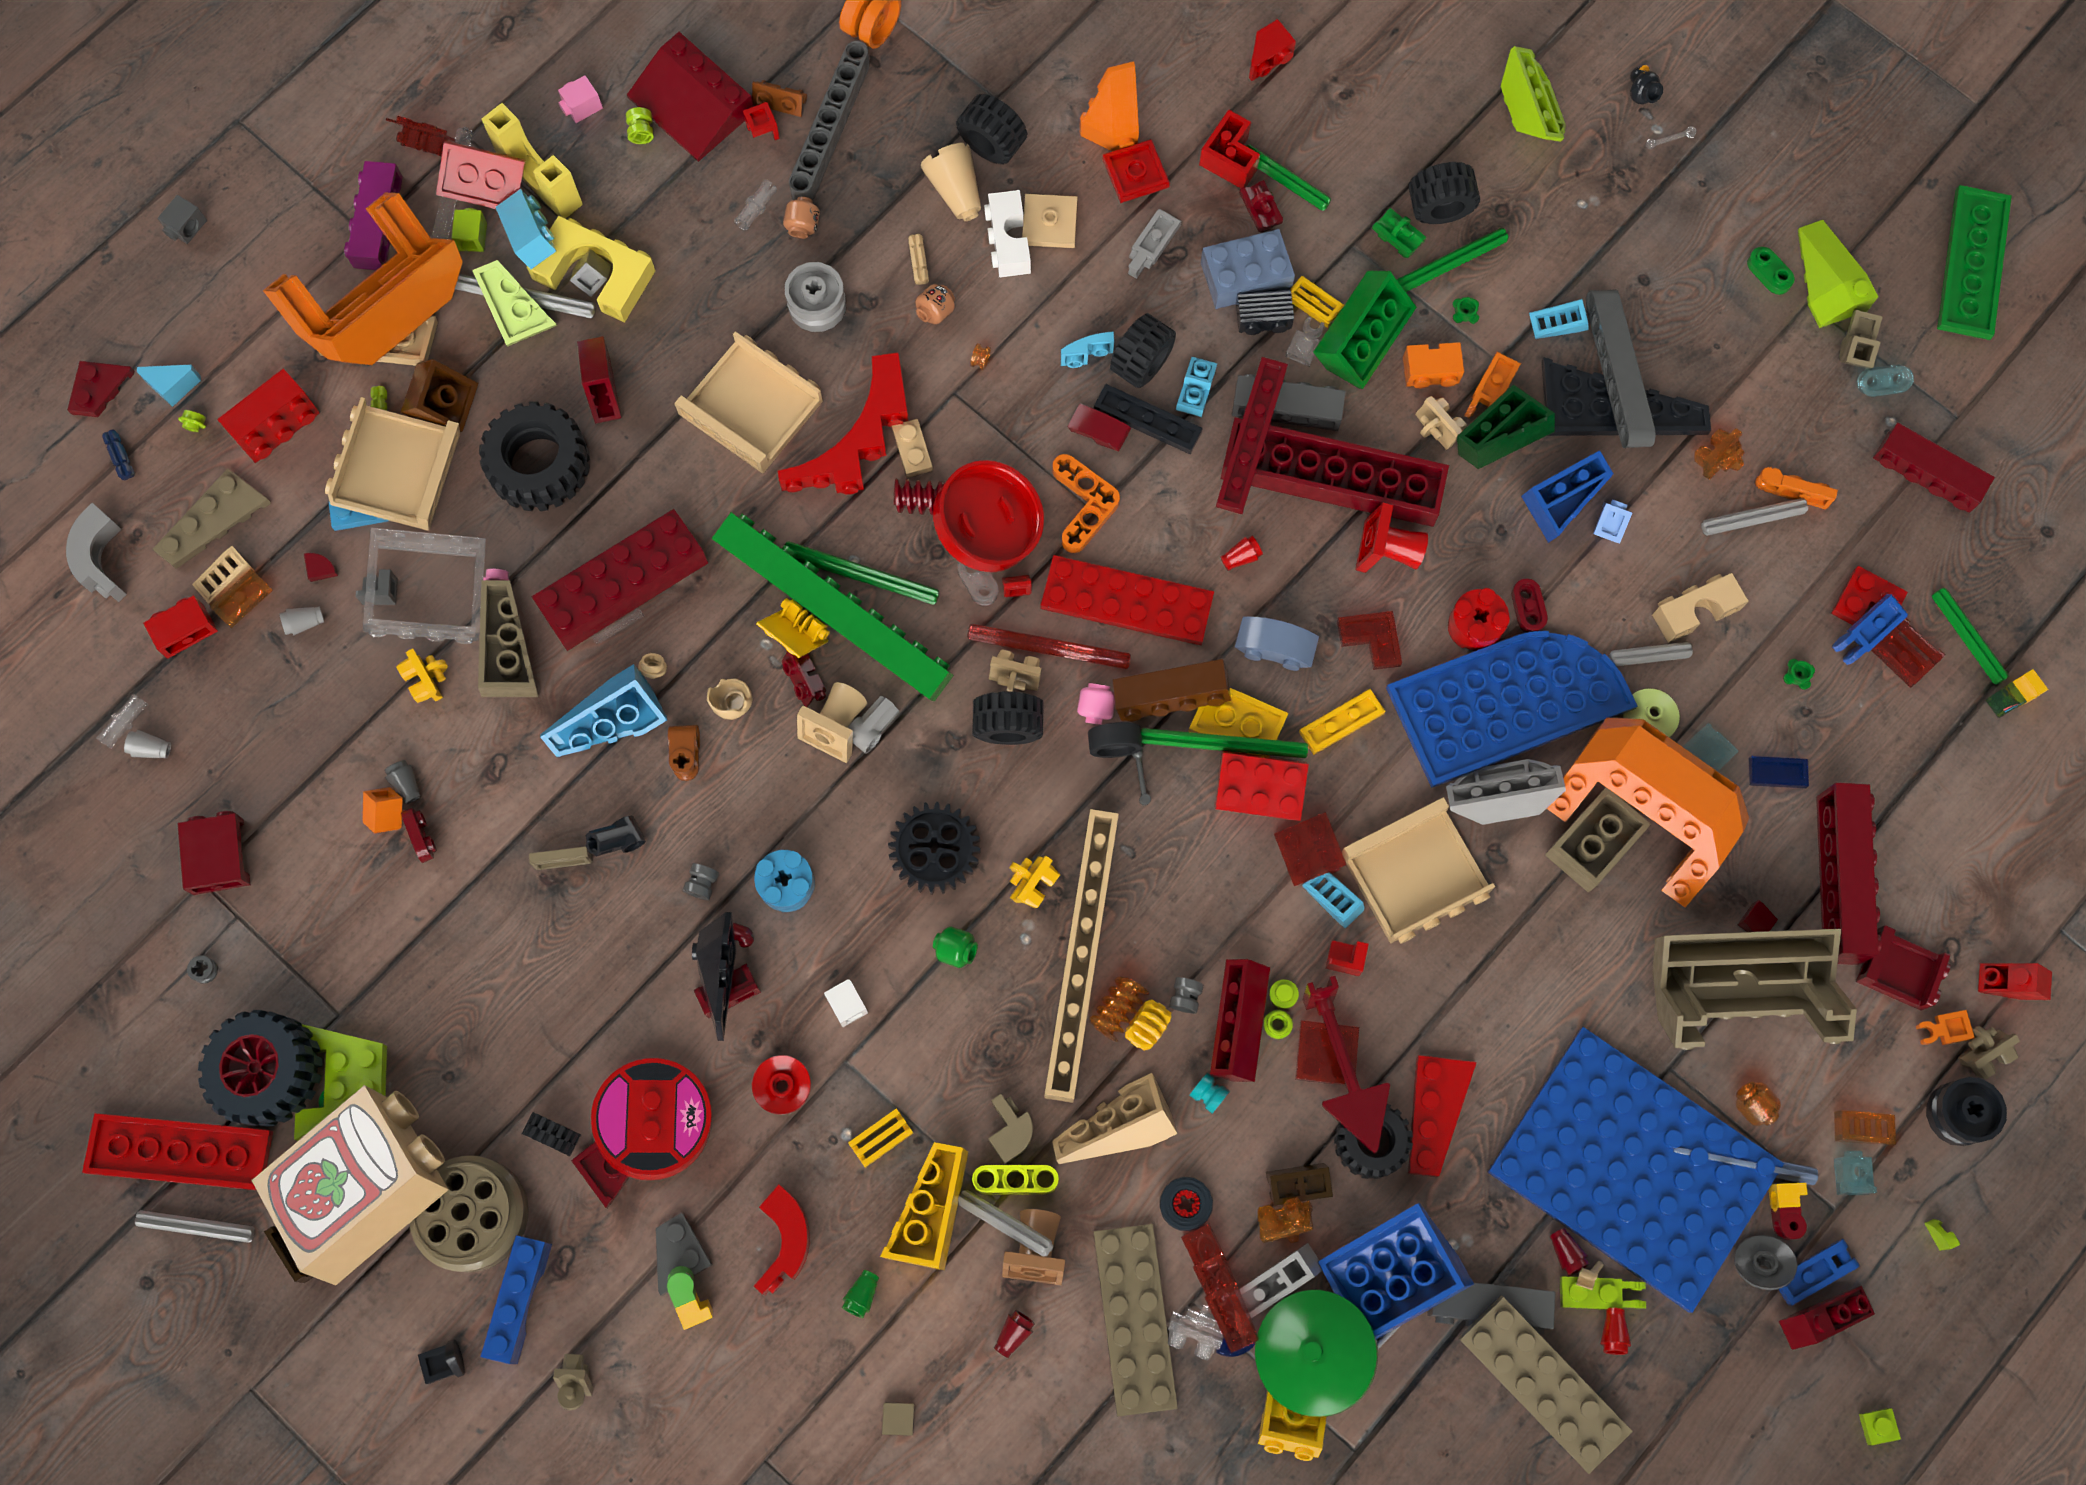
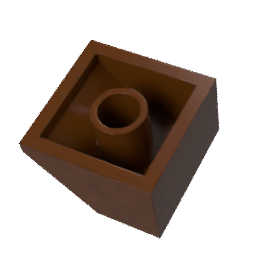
M434 359L416 364L400 413L411 418L445 427L448 420L459 423L460 432H463L479 383Z

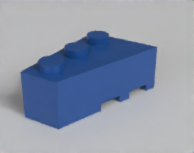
M1599 450L1532 487L1521 496L1548 543L1564 531L1566 526L1580 513L1589 500L1611 478L1613 472Z

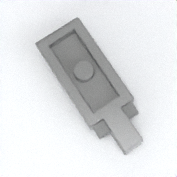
M1161 209L1156 211L1132 246V251L1129 255V258L1132 259L1128 266L1129 275L1137 279L1144 267L1150 269L1156 263L1181 226V220Z

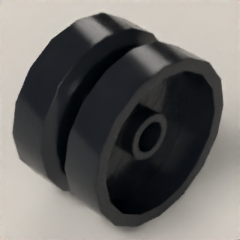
M1966 1077L1940 1085L1934 1090L1927 1102L1926 1117L1930 1128L1941 1140L1950 1145L1967 1146L1991 1140L1997 1136L2007 1121V1107L2002 1094L1993 1084L1982 1078Z

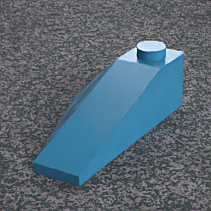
M633 664L606 681L540 734V738L556 757L590 749L591 745L607 741L610 744L617 742L618 738L633 734L634 737L644 735L667 721V717L650 684Z

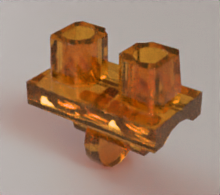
M1719 428L1711 437V444L1716 448L1712 451L1706 446H1701L1695 452L1694 461L1703 467L1704 477L1710 480L1720 469L1725 472L1729 469L1738 471L1744 466L1742 456L1745 452L1741 449L1742 445L1739 442V438L1742 436L1740 430L1735 428L1729 433Z
M1296 1197L1288 1199L1283 1204L1284 1208L1274 1210L1270 1205L1259 1207L1258 1221L1262 1242L1265 1243L1287 1237L1290 1243H1296L1299 1241L1300 1233L1313 1230L1311 1216L1313 1206L1310 1201L1301 1203Z

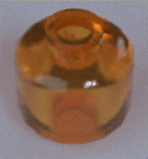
M1748 1082L1737 1091L1736 1108L1750 1124L1754 1126L1765 1124L1768 1126L1778 1119L1781 1101L1765 1083Z

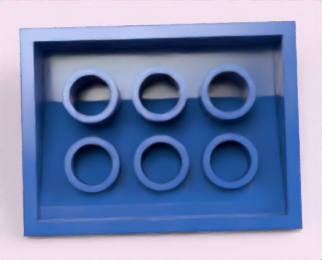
M1420 1203L1318 1261L1334 1293L1352 1302L1361 1310L1370 1322L1376 1339L1474 1285L1461 1259Z

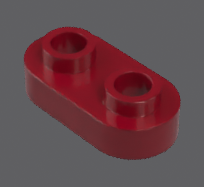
M1521 579L1515 584L1511 592L1519 627L1526 633L1541 631L1548 621L1541 588L1532 579ZM1521 592L1528 593L1529 598H1523ZM1527 618L1535 619L1536 624H1530Z
M413 807L402 811L403 822L421 863H425L434 859L433 852H436L437 849L432 837L425 834L423 827H426L427 823L420 810L416 812Z

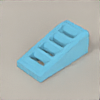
M1582 299L1529 313L1535 339L1589 330ZM1572 313H1576L1578 321H1572ZM1560 315L1566 316V324L1562 325ZM1555 316L1557 326H1551L1549 317ZM1540 318H1544L1546 329L1541 330Z
M1323 866L1302 885L1344 928H1347L1365 909L1363 901ZM1326 879L1328 882L1317 891L1315 887L1322 880ZM1334 887L1336 890L1326 899L1324 895ZM1342 895L1344 899L1335 907L1333 903ZM1349 904L1352 905L1344 913H1341Z

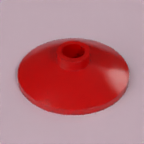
M785 1055L774 1056L765 1060L757 1068L752 1079V1092L756 1102L764 1110L772 1114L784 1115L796 1111L806 1102L811 1089V1079L806 1067L799 1060ZM786 1081L788 1088L785 1091H779L777 1089L778 1083Z

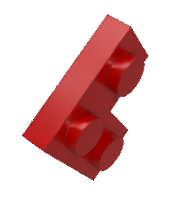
M1857 566L1852 572L1831 614L1854 625L1865 614L1869 606L1873 607L1886 594H1892L1898 603L1902 605L1908 592Z

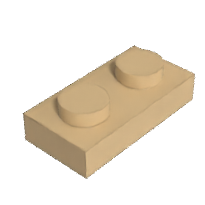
M918 419L903 422V424L892 425V431L906 477L909 478L933 471Z

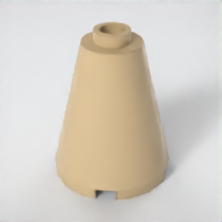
M956 143L939 149L940 155L933 159L931 154L921 162V168L956 218L963 219L964 221L976 218L978 216L977 212L981 210L970 146L968 144L965 146L964 143Z

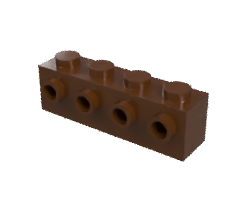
M1223 659L1113 679L1115 706L1121 721L1133 722L1140 720L1142 717L1153 715L1161 717L1169 712L1180 710L1188 712L1195 710L1197 707L1208 705L1220 706L1224 702L1232 701L1228 671Z

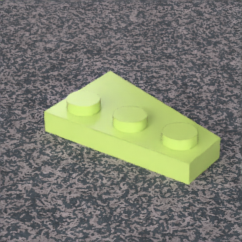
M498 260L472 270L507 347L557 326Z

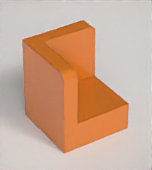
M391 787L363 791V823L374 834L398 830L402 827V797Z

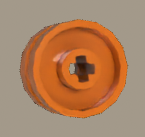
M846 0L840 15V29L853 38L859 37V40L868 47L876 49L887 40L893 31L900 15L901 0Z

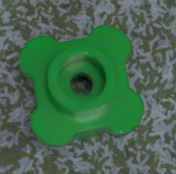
M1464 297L1453 301L1452 305L1455 308L1453 320L1456 323L1465 321L1475 324L1478 322L1479 315L1477 311L1479 302L1476 299Z
M1791 659L1787 663L1789 667L1788 672L1783 676L1784 682L1788 685H1798L1802 690L1808 689L1811 686L1810 679L1815 673L1814 666L1805 661Z

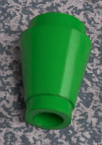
M863 1270L862 1274L844 1296L842 1308L856 1317L864 1318L866 1312H870L879 1277L870 1271Z

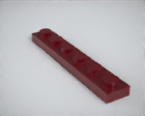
M1265 357L1261 358L1217 499V508L1243 514L1288 364Z

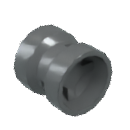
M693 863L689 871L691 878L685 882L682 891L693 897L709 900L712 894L711 884L717 881L719 872L707 866Z
M1176 977L1174 984L1176 992L1171 997L1169 1007L1181 1012L1197 1014L1199 1006L1197 998L1202 994L1204 985L1192 979Z

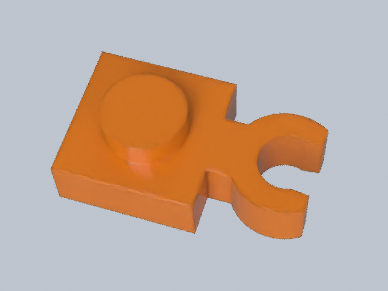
M1967 1010L1937 1015L1934 1017L1936 1024L1924 1021L1916 1025V1029L1925 1028L1930 1032L1929 1038L1920 1040L1922 1045L1931 1044L1939 1037L1942 1045L1969 1041L1975 1038Z

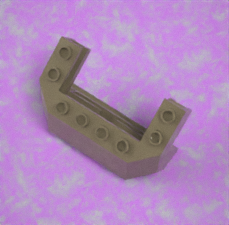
M1841 929L1666 935L1655 938L1653 980L1658 1021L1673 1046L1683 1050L1705 1047V1040L1696 1026H1707V1018L1728 1020L1734 1017L1745 1016L1761 1018L1770 1015L1790 1017L1796 1014H1803L1823 1042L1839 1044L1842 1041H1853L1857 1009L1836 983Z

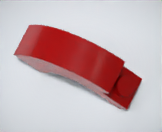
M779 1184L759 1206L776 1223L782 1239L781 1250L777 1259L754 1285L763 1295H766L769 1291L774 1294L784 1283L785 1280L782 1276L785 1273L793 1280L797 1278L807 1260L810 1247V1230L806 1215L797 1200Z

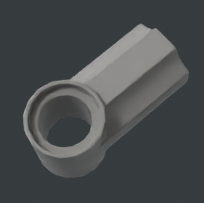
M880 696L862 717H857L848 726L849 729L853 730V744L866 754L875 747L881 738V733L899 714V710L891 701Z

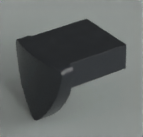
M455 1339L448 1341L444 1346L418 1354L425 1385L454 1375L457 1377L465 1375L462 1353Z

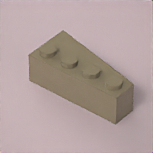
M481 580L478 689L481 697H538L510 580Z

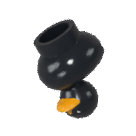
M1648 65L1636 67L1631 71L1630 79L1633 84L1630 89V96L1632 100L1641 105L1657 102L1663 94V86L1660 83L1659 76L1655 72L1650 71Z

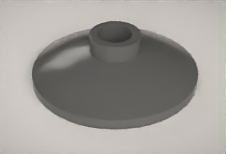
M1765 1235L1753 1236L1740 1243L1735 1252L1734 1262L1737 1272L1747 1283L1764 1290L1780 1289L1787 1286L1796 1275L1797 1260L1795 1254L1787 1244L1777 1238ZM1760 1266H1767L1769 1269H1763Z

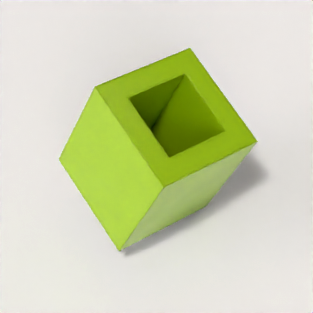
M474 208L455 210L452 240L455 241L458 251L484 252L487 222L482 211Z

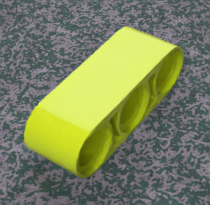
M984 1165L977 1168L972 1177L975 1189L985 1195H1046L1055 1191L1059 1180L1056 1170L1048 1165ZM983 1172H989L994 1176V1183L989 1188H983L977 1183L979 1175ZM1013 1172H1019L1024 1177V1183L1018 1188H1013L1007 1183V1177ZM1042 1172H1048L1054 1178L1053 1184L1048 1188H1043L1037 1183V1177Z

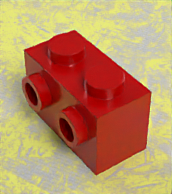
M194 595L179 600L175 606L166 611H159L153 614L149 620L143 622L156 649L167 659L218 632L204 604Z

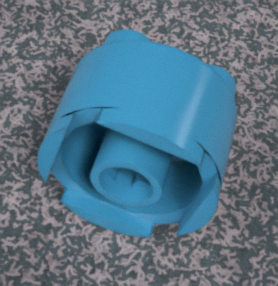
M790 850L774 851L757 864L754 877L755 887L762 900L769 907L781 912H792L802 908L811 898L815 888L814 874L808 862L798 852ZM787 876L789 879L788 885L783 887L779 882L782 881V877Z

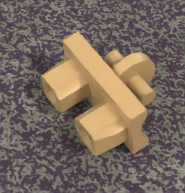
M1430 396L1415 414L1424 425L1420 434L1424 438L1432 434L1447 450L1453 446L1457 436L1466 428L1467 424L1461 417L1452 419L1447 414L1450 408L1444 398L1435 400Z
M1000 650L997 657H992L989 680L997 681L999 685L1007 686V691L1014 692V689L1025 691V688L1037 691L1041 675L1039 658L1028 656L1025 657L1024 663L1014 662V654L1011 651Z

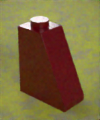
M604 336L577 341L582 385L595 424L622 418L610 355Z

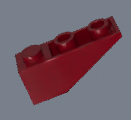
M1858 1286L1779 1320V1323L1791 1349L1794 1350L1820 1343L1875 1315L1863 1287Z

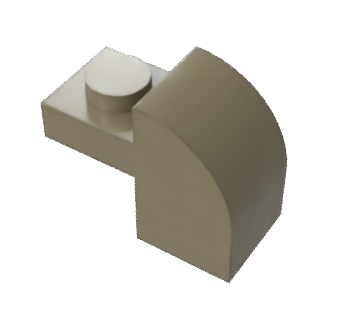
M1859 310L1853 311L1847 335L1842 340L1840 362L1866 369L1873 368L1881 341H1876L1883 316Z
M1002 1094L992 1099L991 1102L1006 1124V1127L988 1138L1004 1165H1007L1022 1155L1029 1147L1032 1140L1033 1125L1028 1111L1017 1118L1015 1114L1019 1110L1010 1097L1004 1099Z

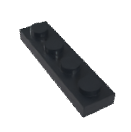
M1105 384L1094 404L1095 410L1103 412L1129 425L1133 429L1190 455L1202 434V427L1108 384Z

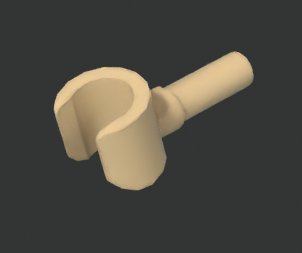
M1597 1261L1591 1270L1581 1268L1576 1285L1592 1290L1598 1273L1603 1267V1263Z

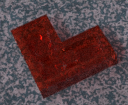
M1393 611L1338 617L1337 625L1341 647L1369 644L1373 670L1401 667L1402 659Z

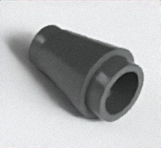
M405 760L396 762L384 770L387 775L385 779L402 797L405 804L412 803L421 797L412 766L408 765Z

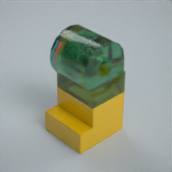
M2034 669L1997 691L1985 701L1999 719L2032 701L2049 689Z

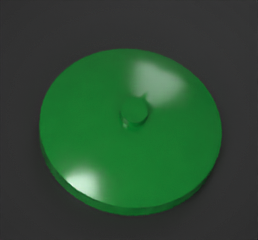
M1306 1290L1282 1299L1265 1316L1256 1337L1255 1360L1259 1376L1265 1388L1281 1405L1302 1415L1326 1417L1346 1411L1366 1394L1377 1371L1378 1345L1370 1322L1352 1302L1329 1291Z

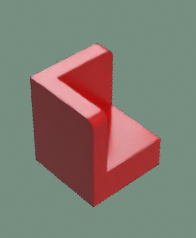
M767 102L743 111L748 131H751L753 138L771 132L774 140L780 139L777 123Z
M1332 941L1325 969L1359 977L1364 970L1369 944L1357 941L1355 945Z

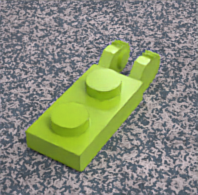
M1560 1277L1561 1308L1646 1309L1645 1301L1634 1299L1623 1301L1622 1289H1631L1633 1291L1646 1289V1282L1597 1278L1593 1289L1590 1290L1576 1285L1578 1277Z

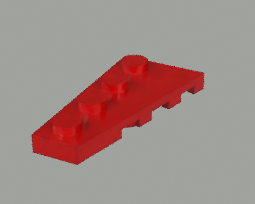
M1417 1056L1411 1125L1413 1137L1410 1138V1143H1413L1412 1150L1409 1151L1408 1174L1430 1177L1440 1176L1477 1062Z

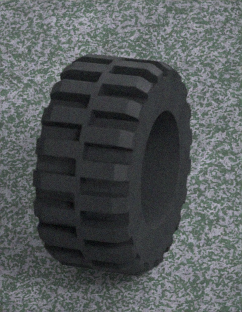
M530 401L529 406H523L522 403L514 405L515 409L509 412L506 408L500 412L501 417L498 420L493 418L488 424L491 429L483 432L481 439L484 444L479 446L480 465L492 488L502 500H507L509 505L515 508L521 505L525 511H533L534 507H538L539 511H546L550 505L554 504L556 508L563 505L562 500L565 498L571 500L576 495L574 491L576 487L581 489L584 485L583 475L587 476L590 469L588 464L590 453L587 443L575 420L570 418L563 409L559 408L556 410L555 406L549 403H544L543 406H540L538 401ZM537 439H545L559 445L557 457L547 469L535 474H521L512 470L513 457L524 444Z

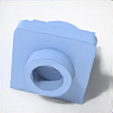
M1613 499L1610 504L1604 502L1593 534L1620 544L1632 512L1626 510L1628 505Z

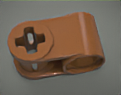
M669 726V765L678 779L682 781L692 780L699 772V726Z

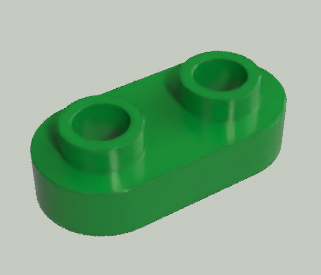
M1758 247L1748 257L1747 265L1749 270L1770 292L1781 295L1789 291L1795 280L1794 274L1770 248ZM1778 275L1782 276L1785 280H1781Z

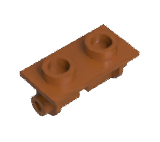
M765 80L752 82L753 105L757 106L767 102L771 110L802 117V104H805L807 101V94L803 93V90L787 87L781 89V86L767 83Z

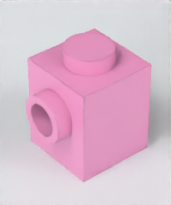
M585 75L575 81L568 82L558 90L561 101L558 102L565 116L571 115L575 123L603 109L597 92Z

